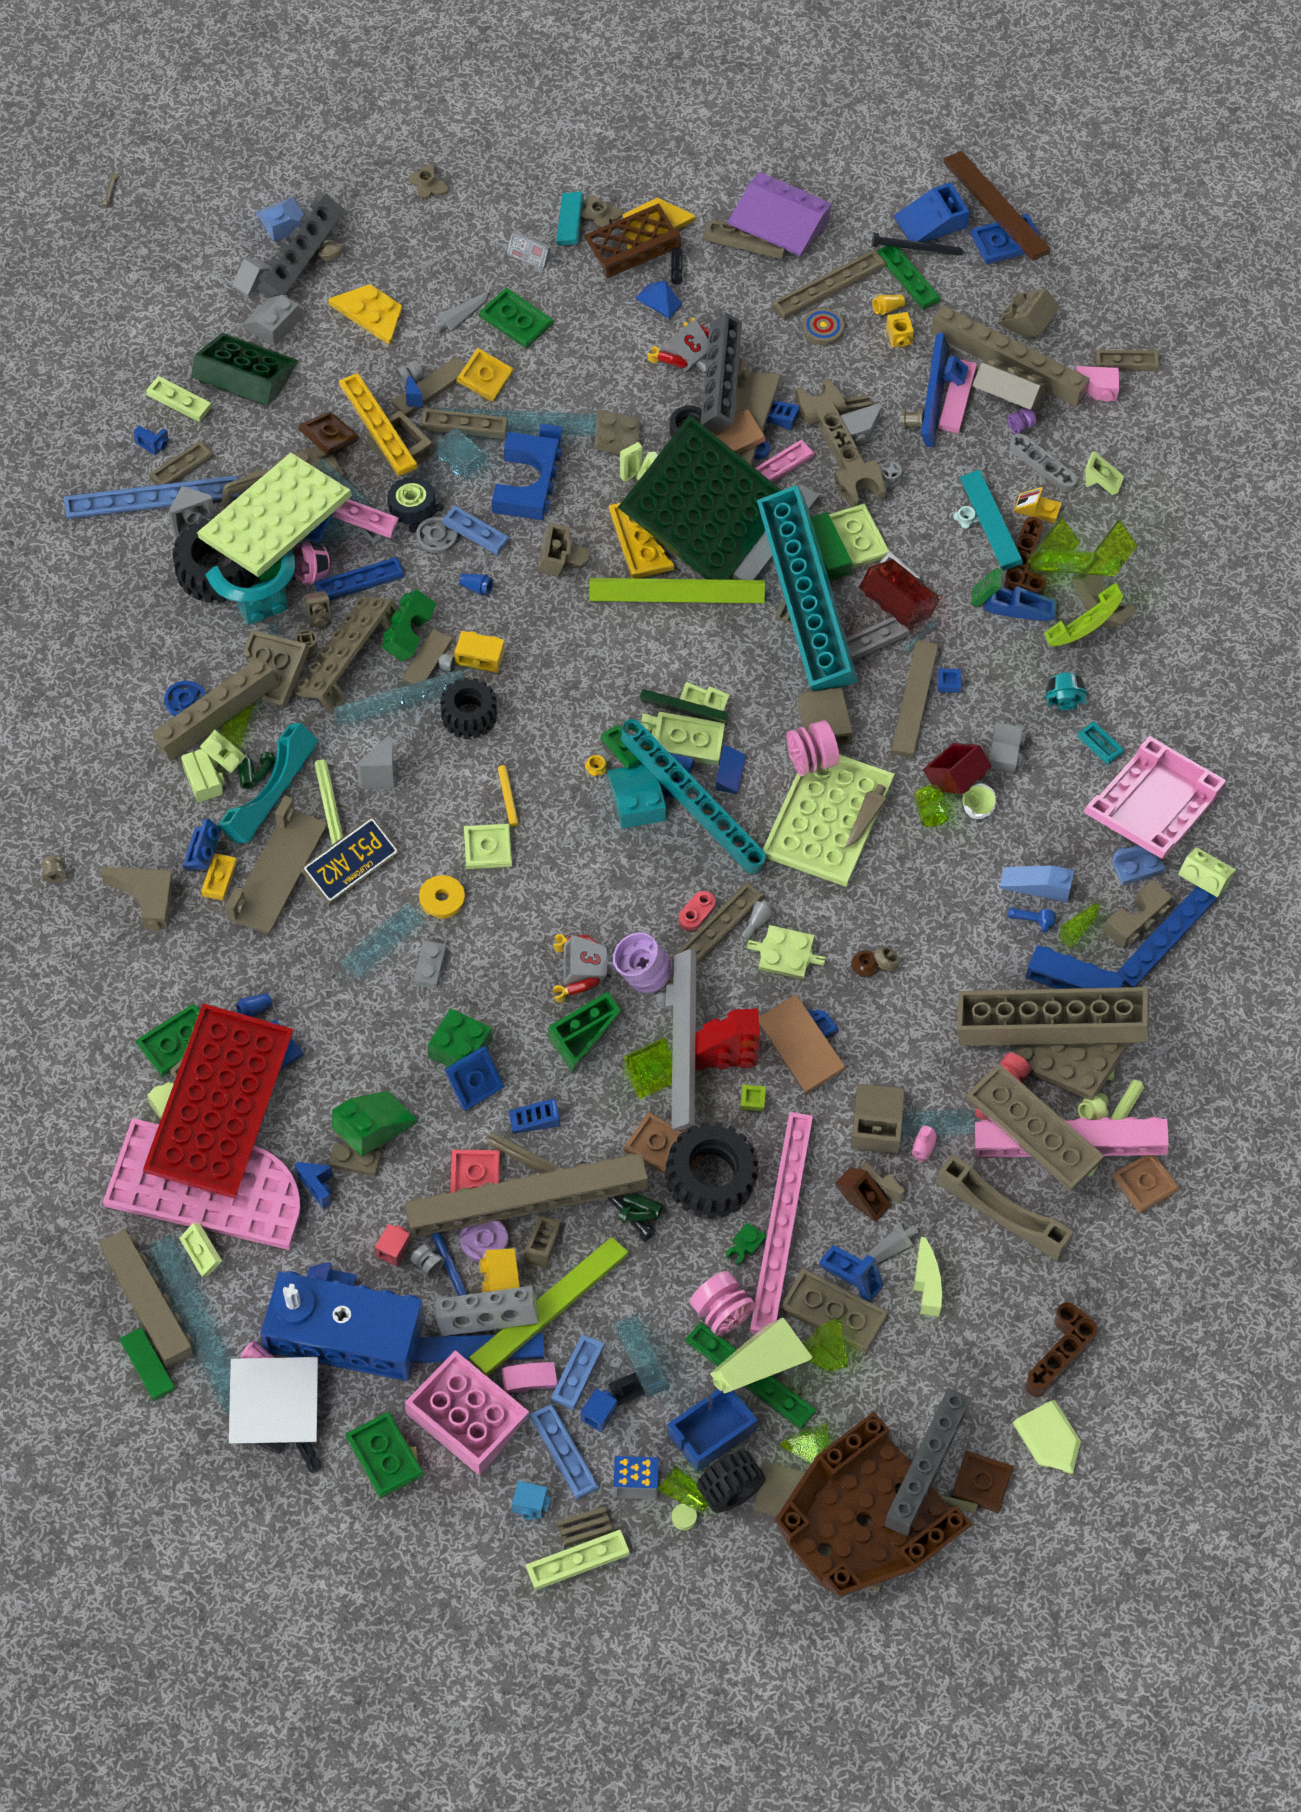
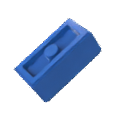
M724 745L715 790L738 794L746 758L745 754Z

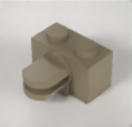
M549 522L543 534L537 572L558 577L564 565L582 569L589 558V552L586 548L571 544L572 540L569 539L570 527Z

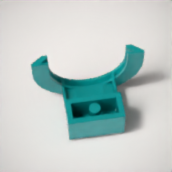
M290 549L280 558L281 568L276 577L250 588L232 585L222 576L217 566L213 567L205 575L212 588L220 596L237 602V606L246 623L250 625L261 622L264 618L280 614L288 609L285 586L290 582L294 574L295 559Z

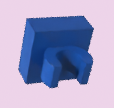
M955 355L949 357L947 365L944 367L945 375L942 376V379L947 383L953 381L957 386L964 384L968 366Z

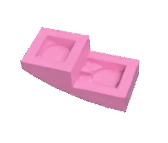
M554 1362L520 1364L501 1369L504 1391L506 1393H526L530 1389H554L557 1386Z

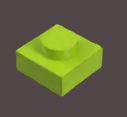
M742 1084L740 1110L764 1112L766 1086Z

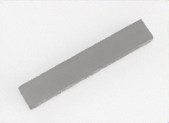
M801 485L799 488L805 496L810 511L819 500V494ZM766 531L733 572V579L757 580L773 559Z

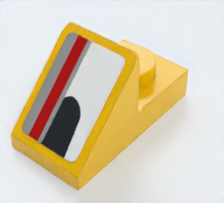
M1043 487L1020 493L1014 512L1056 523L1061 502L1041 497Z

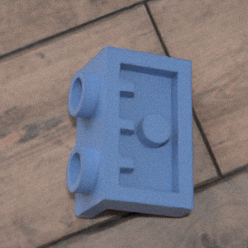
M1139 845L1130 848L1123 847L1114 853L1112 865L1122 886L1165 872V867L1160 857Z

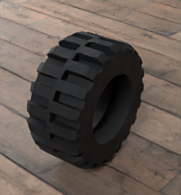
M206 518L200 520L201 522L198 524L195 522L189 525V529H184L180 533V537L176 539L172 553L175 574L179 585L183 587V590L188 595L193 594V598L197 600L204 598L205 602L212 603V600H218V603H222L226 598L220 596L212 588L205 575L211 569L197 564V561L205 554L218 551L199 539L197 534L199 530L211 521ZM233 560L228 565L218 568L222 576L229 583L241 588L251 587L254 583V578L257 577Z
M709 1122L701 1123L700 1128H697L696 1125L689 1127L688 1132H682L678 1136L677 1141L672 1144L666 1162V1186L668 1192H673L672 1199L676 1203L681 1202L682 1209L686 1212L689 1209L695 1211L694 1215L701 1217V1214H706L708 1219H715L716 1214H720V1217L723 1218L729 1216L730 1210L734 1213L737 1212L742 1204H746L749 1200L758 1177L759 1168L757 1165L759 1161L758 1156L753 1154L754 1146L752 1143H746L747 1137L743 1133L738 1135L735 1133L736 1128L729 1126L728 1129L722 1127L723 1123L716 1122L715 1126H710ZM701 1154L718 1156L730 1165L734 1177L732 1181L722 1186L705 1185L693 1176L689 1167L690 1162Z

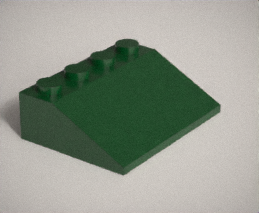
M221 333L195 354L191 377L199 380L201 383L214 385L220 390L236 393L239 397L255 400L258 404L269 405L279 395L296 367L298 360Z

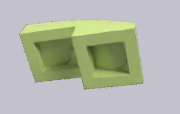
M686 682L679 699L724 711L729 694L710 686L705 690Z

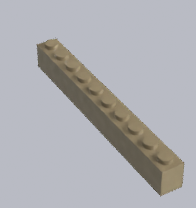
M630 1153L621 1158H605L597 1163H581L573 1168H557L549 1173H533L525 1178H509L501 1183H485L481 1187L472 1189L461 1188L457 1192L437 1193L433 1197L413 1198L409 1202H405L411 1237L417 1238L647 1190L648 1178L642 1154Z

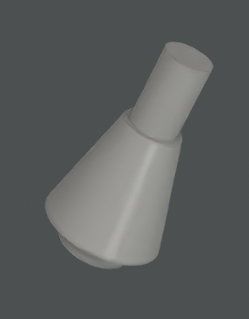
M764 900L755 902L748 926L741 935L742 938L749 941L755 930L759 929L775 915L773 906Z

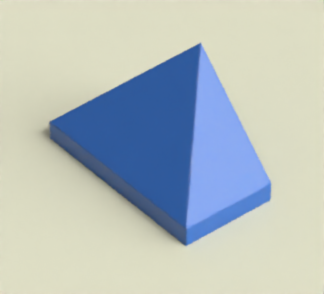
M666 281L647 284L636 296V300L669 319L682 306V303Z

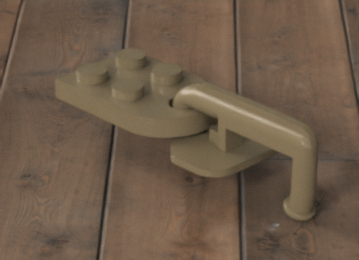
M317 446L292 453L338 482L344 479V473L332 453L327 455ZM286 456L280 458V459L277 461L276 464H278V463H279L282 459H284ZM269 470L255 471L248 474L245 478L227 483L223 487L222 510L232 503V495L246 491Z

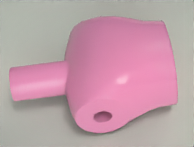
M922 1126L915 1139L912 1154L918 1161H927L934 1151L937 1138L933 1128Z

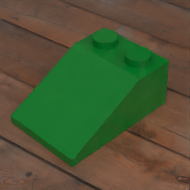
M389 1091L353 1097L332 1109V1129L361 1157L418 1122V1119Z

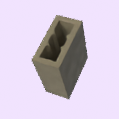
M827 688L822 691H806L798 694L797 708L802 727L807 732L810 724L825 720L834 733L837 746L851 744L853 732L842 688Z

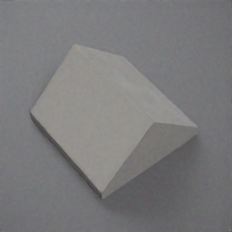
M184 486L179 490L169 509L175 537L180 536L184 529L188 530L189 525L195 522L198 524L202 519L212 520L215 518L211 495Z
M389 735L357 763L358 782L361 789L394 788L392 737Z

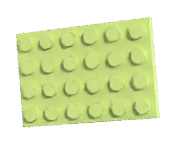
M289 453L199 530L197 534L199 539L259 577L345 503L352 494L350 489L296 455Z
M839 755L840 761L837 766L823 770L817 763L816 772L811 773L809 771L805 776H800L797 773L763 851L766 859L847 887L879 812L876 814L860 839L845 848L864 801V796L867 792H874L877 785L882 784L886 787L882 796L886 797L893 782L894 773Z

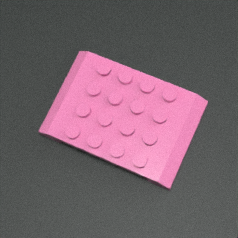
M1149 736L1139 747L1137 754L1100 795H1096L1086 806L1084 813L1161 859H1165L1216 800L1226 780Z

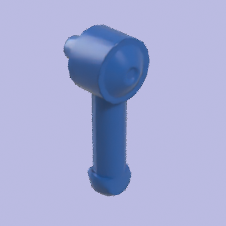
M1012 907L1007 912L1010 919L1017 918L1038 922L1041 926V931L1044 933L1048 932L1049 928L1055 925L1056 913L1049 909H1043L1037 913L1018 910Z

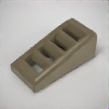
M539 1215L524 1250V1262L547 1268L562 1227V1221ZM541 1226L553 1229V1232L541 1229ZM538 1235L545 1236V1237H548V1238H550V1239L538 1237ZM535 1243L546 1246V1248L536 1246Z

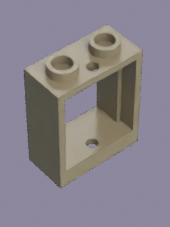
M401 411L387 417L395 430L401 426L417 442L416 445L408 449L417 465L433 455L432 442ZM368 431V446L394 471Z

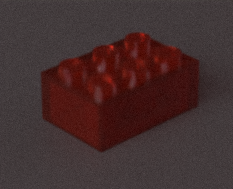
M894 559L870 566L858 587L864 592L866 597L877 602L882 610L893 615L898 623L906 627L930 619L941 599L939 595Z

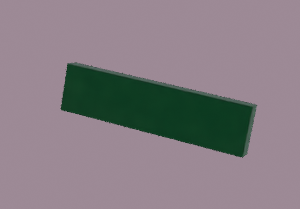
M645 689L640 694L641 702L709 721L725 723V725H727L729 720L728 713L725 711Z

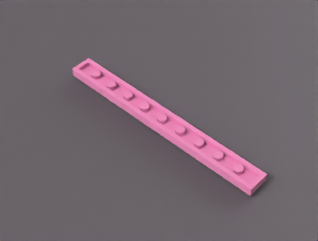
M789 1112L756 1293V1304L750 1327V1333L756 1334L765 1325L777 1320L813 1119L811 1115Z

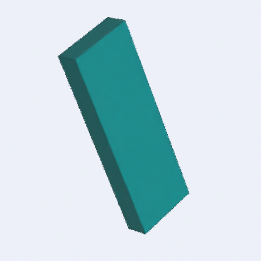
M582 191L562 193L556 239L558 246L578 244L584 198Z

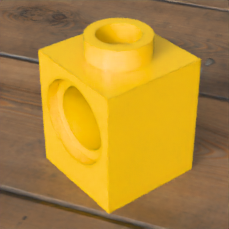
M908 312L887 315L886 330L891 346L905 347L912 344L914 330Z

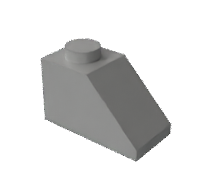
M880 403L841 415L855 445L860 446L870 440L880 420Z

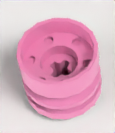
M822 720L810 724L808 732L803 727L798 728L797 731L793 729L787 732L786 740L789 756L800 776L807 775L809 771L811 773L816 772L817 763L823 770L839 764L840 757L837 742L827 721Z
M729 1271L720 1272L708 1279L696 1290L690 1299V1305L701 1317L707 1316L705 1323L707 1326L712 1327L711 1331L716 1336H723L739 1326L752 1313L756 1304L748 1297L746 1291L739 1290L740 1284Z

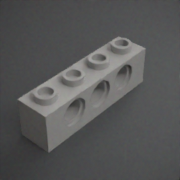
M532 1286L436 1299V1321L442 1336L537 1324L538 1302Z

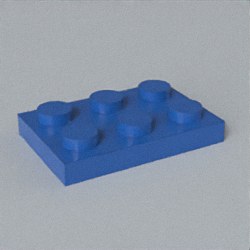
M1027 213L1021 215V217L1039 235L1029 214ZM997 222L971 229L970 235L986 265L1026 254Z

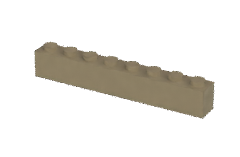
M944 305L941 306L932 318L931 335L936 337L937 333H944L949 344L983 361L995 358L1005 362L1004 366L1012 368L1015 366L1025 370L1024 374L1032 376V374L1041 376L1044 378L1043 382L1048 383L1045 392L1075 407L1079 405L1087 393L1089 377Z

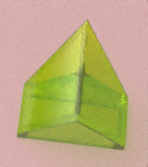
M840 1318L821 1324L802 1343L813 1357L808 1362L828 1372H835L848 1367Z
M825 1422L789 1435L781 1442L780 1446L811 1464L815 1457L830 1445L828 1423Z

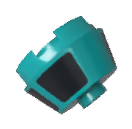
M1063 672L1049 678L1044 698L1047 701L1048 708L1054 705L1058 706L1059 710L1077 709V704L1079 703L1086 705L1089 693L1080 675Z

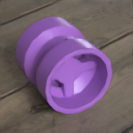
M1023 407L1018 413L1008 415L1007 423L1014 434H1019L1024 431V428L1035 426L1036 417L1032 410Z

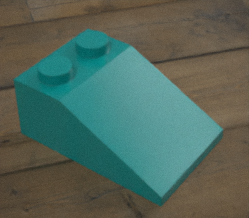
M643 764L635 765L630 769L621 767L607 770L621 829L665 821L666 806L658 779Z

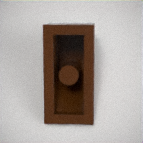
M850 1167L835 1183L844 1198L874 1222L891 1206L866 1170Z

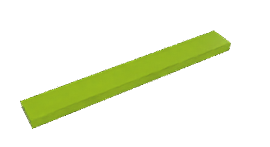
M589 578V601L765 603V580Z
M613 1237L609 1238L537 1300V1324L503 1328L470 1356L469 1361L486 1376L490 1375L626 1259L628 1251Z

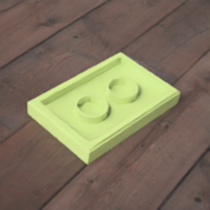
M865 503L829 514L852 560V569L882 560L887 555L889 550Z

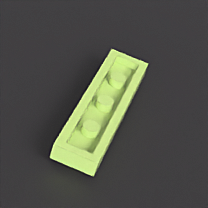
M617 1530L526 1564V1570L536 1591L629 1556L630 1552L621 1530Z

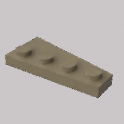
M709 220L703 233V240L773 258L782 259L786 251L784 247H778L767 242L765 239H760L733 227L728 222Z

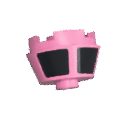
M303 541L301 544H296L293 547L292 553L293 555L295 554V570L293 575L297 581L301 580L302 583L311 585L328 575L330 559L324 546Z

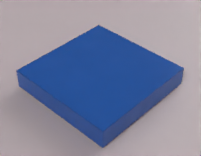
M485 1046L444 1069L457 1100L464 1111L504 1088L489 1051Z

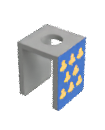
M615 1456L613 1498L657 1499L658 1458Z

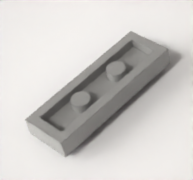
M895 615L847 637L846 640L852 660L854 661L908 636L909 630L899 615Z

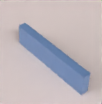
M553 1404L530 1414L532 1422L575 1499L578 1500L598 1490V1484Z

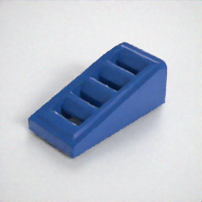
M773 400L771 409H774V411L769 413L766 422L792 430L800 415V406Z
M556 1099L545 1100L509 1110L512 1134L559 1127ZM546 1111H550V1117L546 1116ZM540 1112L542 1119L537 1120L536 1113ZM526 1114H531L532 1122H528ZM522 1115L523 1124L518 1125L517 1116Z

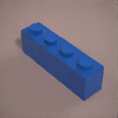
M1037 945L1025 977L1054 989L1122 988L1125 977L1120 976L1117 972L1106 971L1098 968L1093 963H1085L1071 955H1063L1055 952L1052 948Z

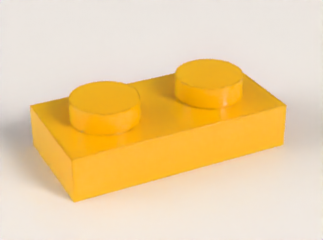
M214 853L201 890L203 897L224 901L237 864L235 857Z

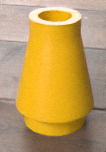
M902 294L877 295L872 301L874 312L885 315L905 305V299Z

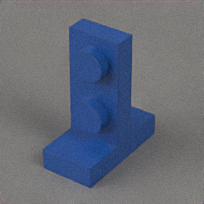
M833 1245L819 1261L821 1268L857 1287L861 1298L868 1302H871L884 1287L876 1260L868 1254L861 1260Z

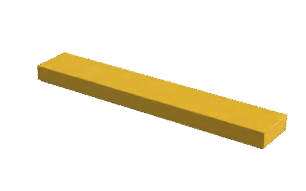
M359 373L339 380L341 389L397 476L399 477L417 469L416 461Z

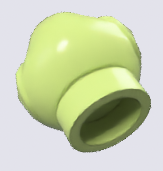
M1099 1092L1093 1101L1084 1098L1078 1106L1080 1118L1100 1120L1101 1118L1108 1117L1107 1095Z

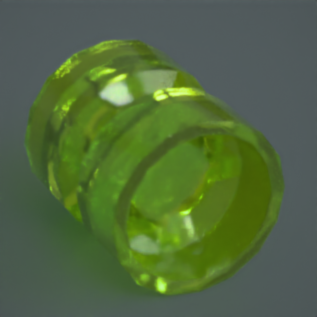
M927 785L914 793L915 804L919 809L918 814L923 826L933 827L947 822L950 815L947 805L944 803L945 798L940 786Z

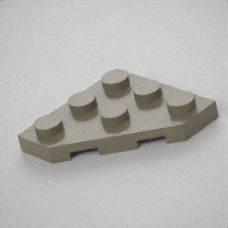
M251 630L243 649L246 657L251 663L261 656L273 669L279 684L263 695L262 698L266 703L286 708L310 647L304 643Z

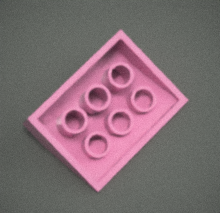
M456 1350L405 1402L406 1414L479 1476L497 1458L529 1415V1411Z

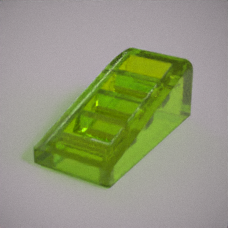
M1094 903L1061 925L1058 937L1069 949L1096 919L1100 907L1098 903Z
M677 1466L671 1469L657 1488L663 1494L700 1513H703L708 1506V1503L696 1486L697 1482Z

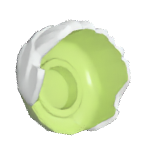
M976 783L972 785L969 791L963 794L962 803L965 812L974 819L985 818L993 813L997 803V796L994 790L986 784Z

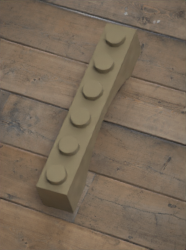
M951 1154L939 1170L936 1184L1054 1260L1058 1261L1070 1245L1074 1231L1053 1218L1033 1213L1012 1202L989 1185L972 1166L955 1155Z

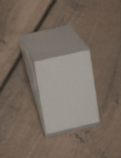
M244 259L232 287L249 297L261 282L258 280L259 276L265 269L268 271L271 266L260 259Z

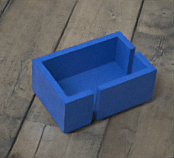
M717 1389L710 1394L709 1401L707 1398H704L669 1422L667 1435L680 1452L684 1449L683 1456L694 1470L698 1472L756 1432L758 1420L734 1390L724 1394L723 1391Z

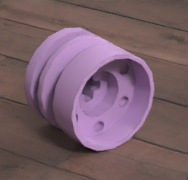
M638 932L626 936L619 942L613 953V964L616 970L637 992L646 994L656 992L670 980L673 972L672 960L659 943L647 933Z

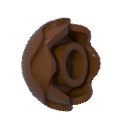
M870 950L858 951L852 957L851 968L861 977L872 976L879 970V964L874 958V952Z

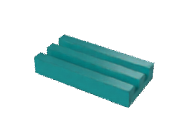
M1095 721L1091 722L1077 734V737L1107 766L1111 764V761H1115L1119 755L1124 754L1125 750ZM1091 729H1093L1103 740H1101L1100 738H1098V737L1091 731ZM1105 742L1115 750L1114 753L1105 745Z

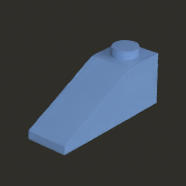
M1052 865L1004 867L1000 888L1067 903L1074 870Z

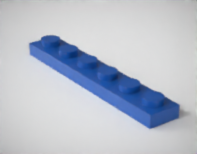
M1196 886L1117 971L1120 976L1125 977L1123 984L1126 987H1137L1216 902L1217 897Z

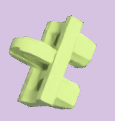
M215 729L200 745L202 750L230 773L246 757L244 753ZM227 749L228 752L222 757V752Z

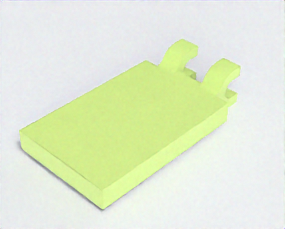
M659 712L658 717L642 714L641 724L648 731L652 730V735L670 754L675 753L694 758L695 762L718 765L725 723ZM643 746V747H641V748H642L643 750H647V749H649L650 747H648V746Z

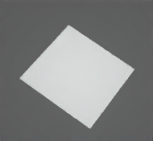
M318 1357L231 1359L229 1443L317 1442Z

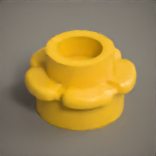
M600 755L590 756L585 763V769L592 776L603 775L606 772L607 762Z

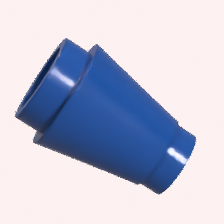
M462 573L459 585L481 596L484 594L489 595L493 588V578H490L487 574Z
M265 993L240 998V1001L236 1002L235 1006L237 1013L255 1017L272 1006V1000L269 994Z

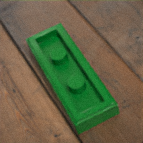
M142 1327L119 1338L153 1401L175 1390L172 1381Z

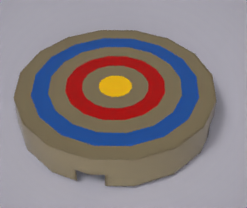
M818 308L808 312L804 317L802 330L808 341L824 346L828 345V343H835L842 337L844 322L843 318L834 310Z

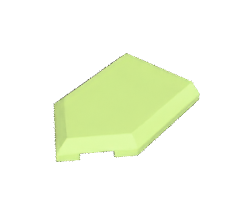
M1051 1400L1026 1413L1012 1423L1038 1465L1053 1467L1073 1474L1081 1440L1055 1400Z

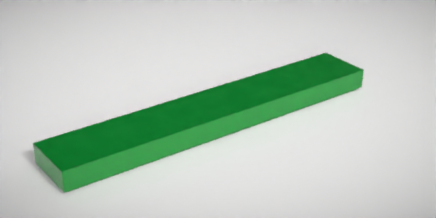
M702 1322L685 1339L688 1345L717 1367L737 1350L722 1337L716 1336ZM773 1376L743 1386L799 1430L816 1413L815 1408Z

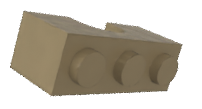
M1151 880L1137 892L1134 904L1142 913L1130 914L1121 907L1106 920L1103 932L1123 949L1129 944L1134 945L1144 930L1149 931L1155 925L1156 919L1159 916L1165 917L1172 908L1170 904L1173 896L1154 880Z

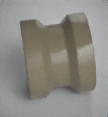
M55 855L48 856L42 860V867L45 869L43 879L46 882L55 883L65 880L66 871L63 869L65 859Z

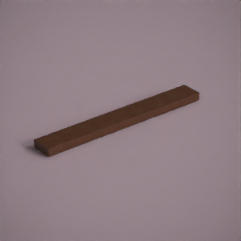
M962 151L944 158V164L1032 261L1050 254L1051 248Z

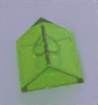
M665 1037L623 1056L622 1072L638 1099L672 1084V1053Z

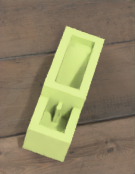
M921 1237L913 1290L923 1292L920 1314L939 1317L942 1306L941 1276L930 1244L926 1237Z

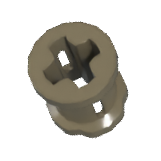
M920 409L917 412L902 410V428L907 429L908 427L917 426L922 428L924 409Z

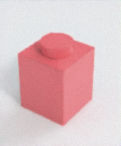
M388 1224L375 1246L376 1257L397 1267L411 1244L410 1233L402 1226Z

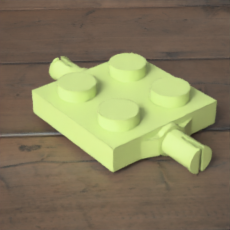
M769 925L766 938L762 943L749 940L747 949L760 952L761 959L758 970L804 980L806 969L810 963L824 967L826 957L812 954L814 935Z

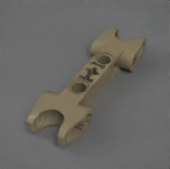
M828 378L822 380L823 394L814 397L809 395L803 388H796L795 397L798 406H800L802 421L806 426L817 423L841 470L833 474L836 487L841 496L851 507L858 505L857 491L860 489L871 490L879 499L886 497V489L876 460L864 463L840 414L847 411L840 391Z

